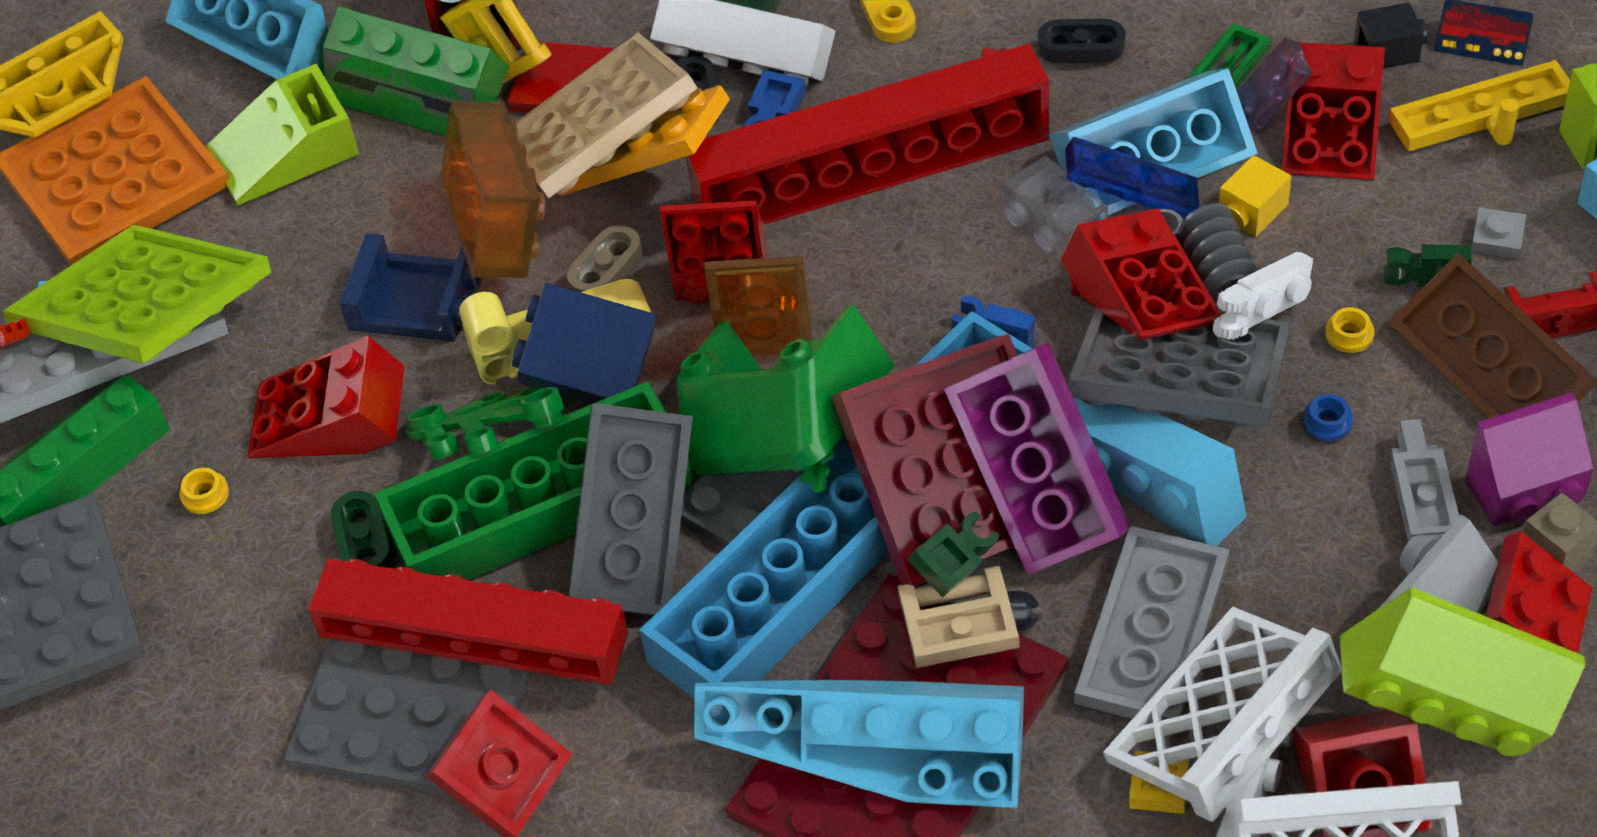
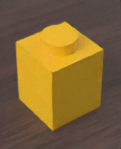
M1253 155L1220 187L1219 203L1229 207L1233 214L1232 219L1237 223L1239 230H1244L1257 237L1289 204L1292 176Z

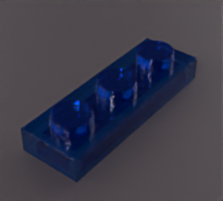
M1074 136L1065 148L1068 181L1077 183L1085 188H1092L1117 196L1124 201H1132L1154 209H1170L1177 212L1184 219L1190 213L1200 208L1198 183L1195 176Z

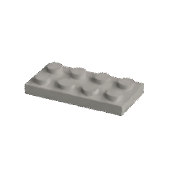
M1130 526L1074 692V704L1133 719L1206 637L1229 562L1230 549ZM1186 702L1169 706L1161 715V719L1166 720L1182 716Z

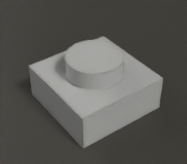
M1479 207L1471 252L1519 259L1526 214Z

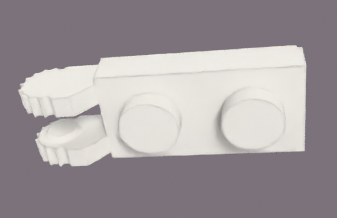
M1295 252L1239 279L1237 284L1225 289V291H1221L1218 295L1217 306H1219L1218 309H1222L1226 313L1214 319L1212 330L1214 335L1222 339H1238L1239 336L1242 337L1248 334V328L1304 301L1312 285L1310 275L1314 258L1302 252Z

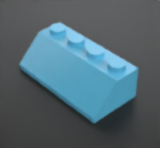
M171 0L165 22L277 80L314 64L318 65L324 76L323 45L329 29L321 4L313 0Z
M1229 68L1203 72L1049 134L1062 173L1096 219L1120 211L1258 154Z

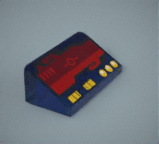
M1445 0L1434 51L1523 66L1534 15L1525 11L1459 0Z

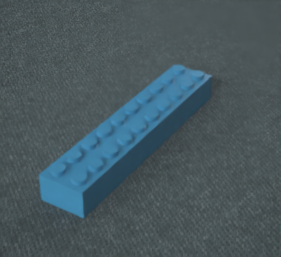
M971 311L916 365L1007 334V332ZM1010 335L1017 356L1033 349ZM845 433L832 448L835 455L827 463V466L830 468V474L826 479V490L824 492H814L809 483H801L799 476L639 629L646 663L694 699L696 683L761 681L889 553Z

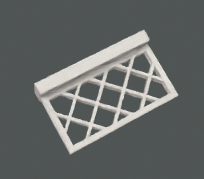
M1232 607L1105 749L1103 753L1107 763L1191 802L1196 815L1213 822L1225 809V804L1231 802L1342 672L1330 634L1312 627L1306 635H1303ZM1238 628L1251 632L1255 636L1253 641L1226 647L1225 644ZM1287 647L1293 649L1284 661L1267 664L1266 653ZM1258 655L1260 667L1231 674L1229 662ZM1221 665L1222 677L1194 684L1193 678L1202 669ZM1263 682V685L1252 698L1235 701L1234 689ZM1226 692L1228 704L1202 711L1198 710L1197 699ZM1189 701L1190 714L1166 720L1161 719V715L1169 706ZM1231 719V722L1219 736L1203 739L1202 726ZM1193 729L1195 742L1166 749L1164 736ZM1156 738L1157 751L1136 757L1128 754L1136 743ZM1198 757V760L1182 778L1169 773L1168 764Z
M1454 781L1246 798L1225 805L1228 827L1234 826L1235 837H1251V835L1270 834L1272 837H1288L1283 832L1301 831L1297 837H1309L1313 830L1324 829L1332 837H1360L1368 825H1378L1391 837H1410L1421 821L1440 819L1442 837H1459L1455 805L1462 803L1459 782ZM1408 822L1402 832L1392 823ZM1355 826L1348 836L1338 829Z

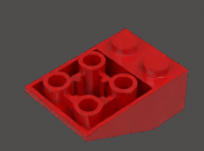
M1307 42L1292 43L1282 171L1291 175L1374 180L1385 47Z
M756 200L660 206L675 301L703 303L708 299L725 298L748 301L754 297L768 296V252L765 228Z
M1159 208L1078 224L1061 258L1081 297L1139 341L1214 324V319L1222 315Z
M367 336L260 381L247 457L275 458L366 454L396 442L405 366L370 336Z

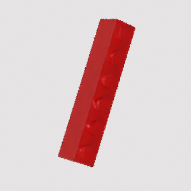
M328 558L308 607L319 637L608 685L613 683L628 636L622 605L614 604L607 599L592 598L588 600L564 596L553 590L537 592L518 589L503 582L493 584L468 581L460 576L451 574L436 576L418 573L407 567L392 569L373 566L357 559L342 561Z

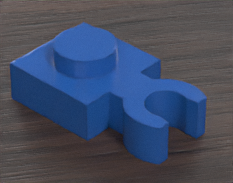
M764 70L748 103L752 116L745 122L744 126L796 112L807 90L804 79Z

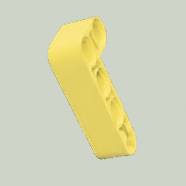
M621 279L581 292L651 312L641 286L633 279ZM479 292L469 296L459 307V314L480 378L483 382L493 385L496 384L495 380L509 376L510 379L518 377V368L512 367L511 364L518 340L523 339L527 341L532 323L525 322L527 310L506 316L502 303L496 294L492 292Z

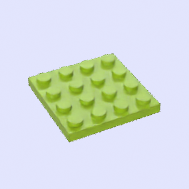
M132 225L4 309L3 313L7 324L25 318L31 333L34 335H41L67 344L81 346L100 353L144 364L158 357L162 350L176 340L189 335L194 327L208 317L221 312L224 306L236 297L253 289L257 282L271 273L268 256Z

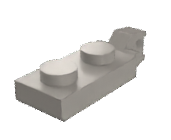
M1420 419L1400 421V434L1397 435L1399 448H1391L1390 466L1407 540L1409 542L1414 536L1419 534L1426 537L1435 535L1441 538L1459 518L1443 448L1438 449L1437 445H1426Z

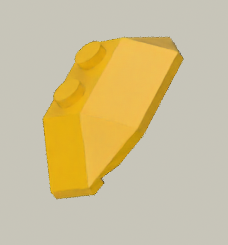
M101 11L0 65V130L37 137L112 95L123 37L120 31Z

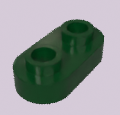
M352 491L342 495L336 500L331 509V520L341 560H362L366 556H375L365 562L373 566L390 568L393 560L392 550L375 496L365 491ZM357 518H366L364 522L351 524Z

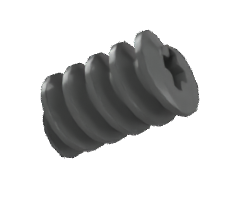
M1221 203L1209 204L1196 209L1182 221L1178 229V240L1216 306L1218 295L1221 291H1225V289L1237 284L1239 279L1258 271L1255 263L1251 260V253L1245 247L1244 238L1241 233H1238L1239 227L1235 220L1232 219L1233 214L1228 206Z

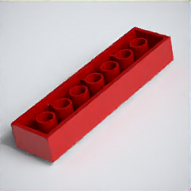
M1026 44L705 137L693 155L686 156L693 204L756 200L763 224L766 225L1049 141V78L1030 44Z

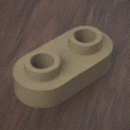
M624 225L611 226L601 231L569 266L567 270L569 288L583 292L624 279L642 257V247L638 233L633 228ZM624 251L622 255H613L615 252Z

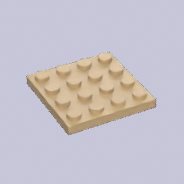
M638 32L498 135V138L546 196L550 198L555 193L562 194L570 190L578 182V176L590 167H598L609 161L614 156L615 149L628 139L639 138L648 132L652 127V122L666 111L672 112L682 107L688 101L689 94L696 90L697 86L686 71Z

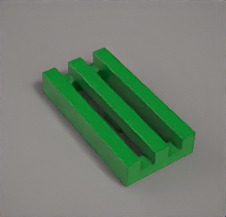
M1232 23L1191 73L1189 78L1206 71H1211L1237 37L1243 39L1242 42L1228 55L1225 63L1220 68H1229L1231 72L1252 44H1255L1231 74L1235 89L1237 90L1271 48V38Z

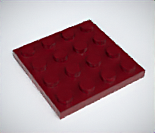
M1009 333L831 396L901 585L909 584L916 586L927 581L907 559L918 547L947 523L956 532L959 524L972 512H978L981 515L972 526L973 532L978 537L987 538L994 531L999 534L998 540L989 551L979 556L981 559L1014 547L944 390L951 385L1017 356Z

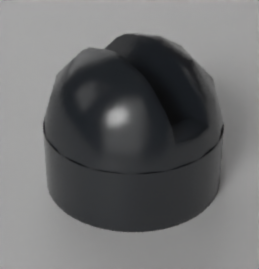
M1007 591L1017 631L1022 632L1032 628L1039 620V614L1031 613V608L1039 606L1036 598L1026 591Z

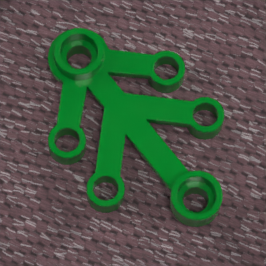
M534 386L508 398L505 392L499 391L488 394L477 401L447 413L444 412L441 404H432L419 408L406 417L408 427L405 431L408 439H419L421 444H426L432 460H440L455 454L459 450L454 433L447 432V430L461 429L465 434L464 439L470 454L477 455L490 451L498 445L493 428L491 426L485 427L484 425L527 419V421L534 423L535 428H545L562 420L561 411L564 409V405L557 387L543 388L542 386Z

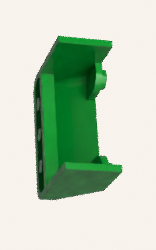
M855 305L846 306L821 339L807 341L797 339L786 345L779 354L780 360L772 369H761L728 321H721L702 346L681 363V371L677 378L679 411L681 415L693 416L688 458L690 468L695 474L707 475L802 469L819 462L832 450L845 432L831 396L887 376L895 367V364Z

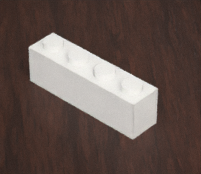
M659 0L650 39L664 44L662 52L685 58L688 57L690 50L702 53L703 57L709 59L713 65L727 67L729 60L743 63L742 71L761 76L764 70L768 71L771 69L784 72L783 74L803 78L807 86L809 78L818 81L823 80L835 30L823 24L717 0Z

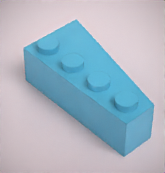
M1073 398L1113 488L1188 540L1217 546L1247 517L1233 448L1157 412H1138L1130 406L1112 403L1091 405L1079 398Z

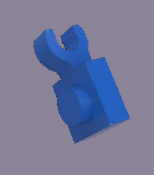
M962 296L960 300L961 313L969 314L973 311L1033 348L1035 344V316L1023 313L1018 309L1004 308L994 304H989L987 310H985L983 303L979 299L972 296ZM953 314L951 318L952 329L965 317Z

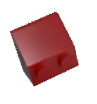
M1387 709L1293 728L1299 774L1306 794L1426 784L1418 726L1410 717ZM1421 821L1414 832L1433 829L1432 821ZM1408 822L1392 824L1402 832ZM1368 825L1360 835V837H1391L1378 825ZM1355 826L1338 829L1348 836ZM1318 829L1320 837H1332L1324 829Z

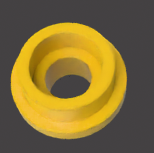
M1353 307L1338 310L1328 320L1325 329L1327 342L1336 350L1345 353H1357L1367 349L1373 342L1375 333L1369 316L1364 311ZM1350 330L1355 333H1346L1344 331Z
M197 468L190 471L183 478L179 491L182 505L186 510L194 514H207L219 509L226 502L229 495V487L225 478L210 468ZM210 490L205 494L199 495L202 491Z

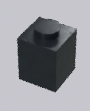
M1410 2L1359 11L1354 42L1356 46L1385 47L1384 69L1419 62L1422 45L1427 43V29L1423 19H1417Z

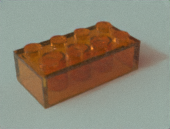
M451 101L440 181L472 277L527 278L530 260H536L538 255V236L535 230L537 220L542 221L545 215V197L543 192H538L534 168H529L527 164L525 144L519 143L517 123L510 119L505 103Z

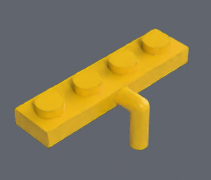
M1553 60L1390 108L1388 121L1408 152L1484 129L1489 131L1497 144L1505 146L1513 139L1516 120L1565 106L1570 79L1559 63Z

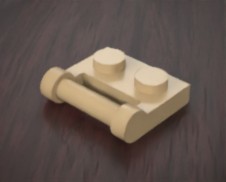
M999 566L983 569V574L967 577L943 598L931 585L915 588L914 585L911 586L909 584L897 586L900 606L905 619L916 668L1019 648V635ZM988 594L986 598L920 610L919 608Z

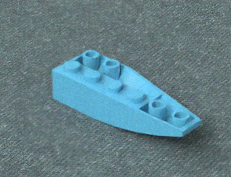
M864 680L696 683L694 738L906 802L1017 808L1023 740L1024 687Z

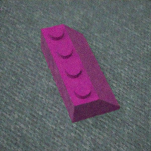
M1048 342L944 389L1027 575L1120 538L1129 529L1130 523Z

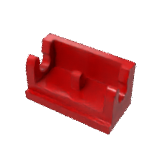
M1597 271L1588 272L1590 282L1582 284V288L1521 298L1514 285L1503 288L1505 296L1551 338L1597 330Z

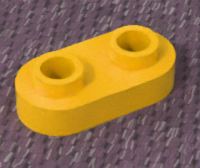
M860 0V5L874 35L881 41L899 43L909 39L914 34L916 29L915 14L908 0Z

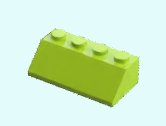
M1410 587L1340 635L1343 693L1365 700L1373 706L1383 707L1410 717L1415 722L1428 724L1455 734L1460 739L1471 740L1492 748L1506 756L1526 754L1531 748L1553 736L1585 667V658L1581 654L1413 587Z

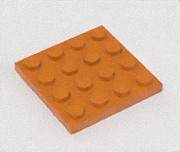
M147 76L112 93L111 96L37 137L30 136L0 152V173L70 266L132 225L152 229L227 188L226 182L229 179L226 171Z

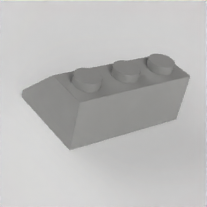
M1460 515L1382 606L1410 587H1413L1486 616L1499 562L1471 520Z

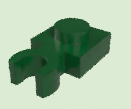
M1422 244L1420 253H1412L1400 247L1388 248L1386 251L1387 265H1384V283L1401 285L1410 280H1415L1418 287H1424L1457 253L1471 264V246Z
M978 512L968 514L959 524L956 532L947 523L918 547L907 559L942 598L980 566L983 560L979 556L987 553L999 538V534L996 531L987 538L978 537L973 532L972 526L981 516Z

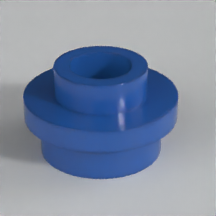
M1323 394L1314 398L1306 406L1303 413V425L1305 430L1316 439L1336 441L1344 438L1351 431L1353 414L1344 399L1333 394ZM1329 417L1335 421H1324L1321 418Z

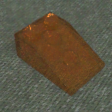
M803 256L705 262L714 330L721 321H728L752 356L779 355L782 349L792 341L797 339L813 340L810 287Z

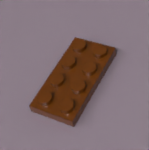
M1459 253L1389 321L1408 342L1489 419L1572 392L1578 403L1597 385V380Z

